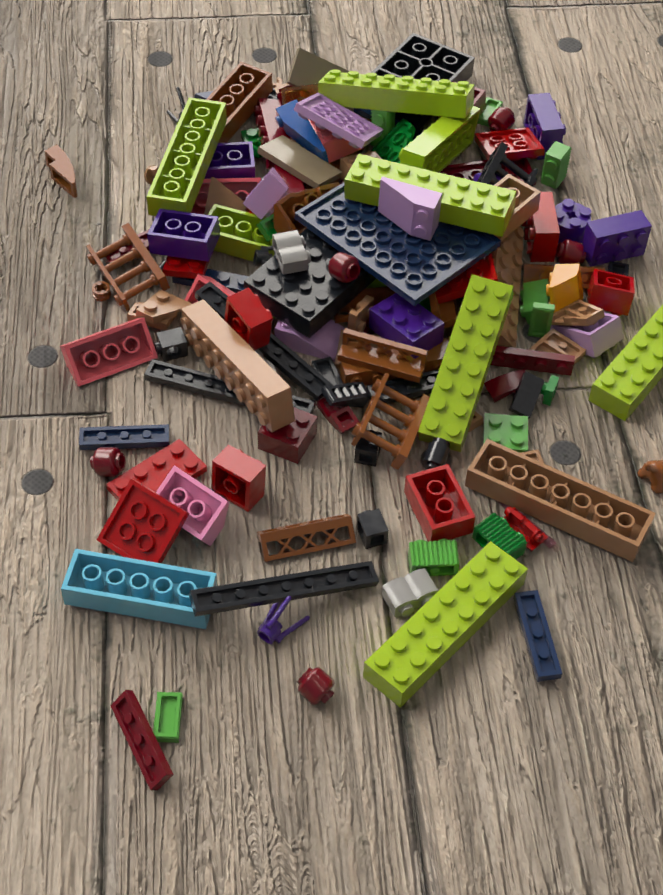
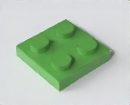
M484 413L483 444L489 439L516 452H527L528 416Z

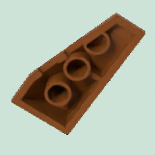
M336 182L296 193H289L273 205L274 229L276 232L282 233L297 230L299 234L302 233L306 227L295 220V212L339 186L340 183Z

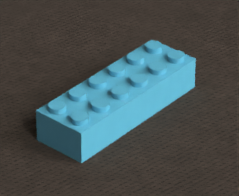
M75 549L61 587V592L65 605L206 629L210 614L195 617L189 592L190 590L217 586V575L213 572Z

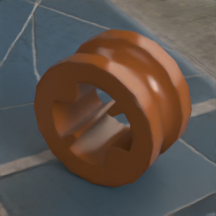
M98 281L92 285V293L95 300L106 301L110 298L109 283Z

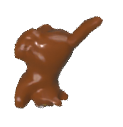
M650 460L644 463L643 467L637 472L639 478L649 479L651 481V490L658 494L663 493V460Z

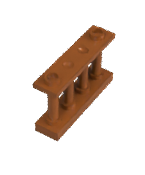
M128 222L121 226L124 231L123 238L96 253L90 244L86 246L89 251L87 255L88 260L92 266L97 265L116 294L113 296L119 307L123 305L127 312L130 311L127 300L153 285L155 287L159 285L163 291L170 288L166 276ZM125 245L133 247L130 252L105 266L100 261V259ZM135 258L142 260L140 265L115 279H112L109 274ZM143 272L151 273L149 279L124 293L118 288V286Z
M385 373L381 380L376 379L371 388L374 391L361 423L357 422L351 433L354 435L351 445L355 446L361 437L390 452L391 456L394 457L390 466L399 470L409 455L430 397L423 394L419 401L416 399L413 401L386 386L389 374ZM381 393L410 408L409 411L412 414L406 415L379 400ZM377 408L401 421L406 429L400 430L373 415L374 409ZM368 422L398 438L397 441L400 444L394 445L366 430Z

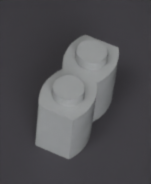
M297 230L272 234V246L282 274L308 270L311 256L309 250H305L303 235L300 236Z
M425 568L415 570L405 577L391 580L382 586V596L394 617L409 616L416 608H421L438 592L437 587Z

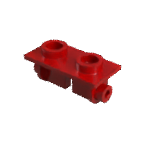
M509 506L505 509L504 514L506 516L503 518L507 520L513 530L520 532L525 537L526 547L531 552L548 539V536L515 507Z

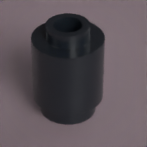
M433 438L432 442L429 443L423 459V464L427 470L446 464L450 453V443L447 440Z

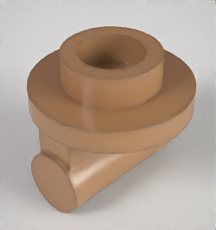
M150 165L145 170L144 177L150 185L157 173L158 166Z

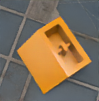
M555 264L553 272H550V284L546 285V296H550L549 304L555 305L554 313L579 299L582 301L584 299L580 264Z

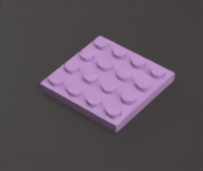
M319 92L296 103L294 111L298 112L299 117L314 121L318 128L328 129L334 137L338 139L344 138L349 141L350 146L357 149H362L380 137L384 130Z

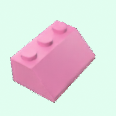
M174 465L156 493L189 512L190 514L182 528L211 546L224 527L229 501Z

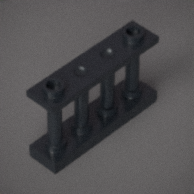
M501 142L490 155L477 181L494 186L499 182L495 174L501 178L509 174L501 168L502 165L500 164H503L524 180V183L533 186L537 181L536 174L538 169L535 167L530 174L526 173L506 158L505 152L508 146Z

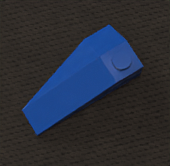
M297 99L276 108L278 116L275 117L278 127H283L285 133L303 148L329 163L326 150L309 120L299 117L298 112L294 111L295 105L298 103Z

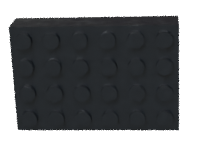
M412 33L371 73H376L377 76L392 74L398 78L403 76H412L413 79L431 78L432 81L448 79L450 82L458 83L459 81H467L472 76L475 57ZM395 112L396 119L402 120L404 118L418 129H421L433 116Z
M306 228L299 235H303L305 250L310 252L311 263H308V270L283 275L278 259L274 255L244 280V289L249 287L254 294L259 296L262 305L271 312L272 316L310 339L376 278L361 267L358 277L350 283H343L332 278L328 272V264L330 259L339 251Z

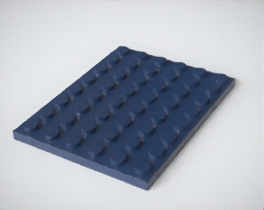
M344 182L295 212V220L339 252L354 256L358 259L361 268L413 306H416L501 245V240L493 234L440 221L431 241L412 236L378 211V206L345 199Z

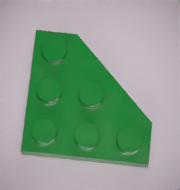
M403 118L371 151H376L383 160L400 163L399 153L402 148H405L409 142L413 141L416 128L412 123Z

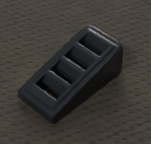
M351 382L321 389L330 406L347 407L349 405V407L364 408L371 397L363 382Z

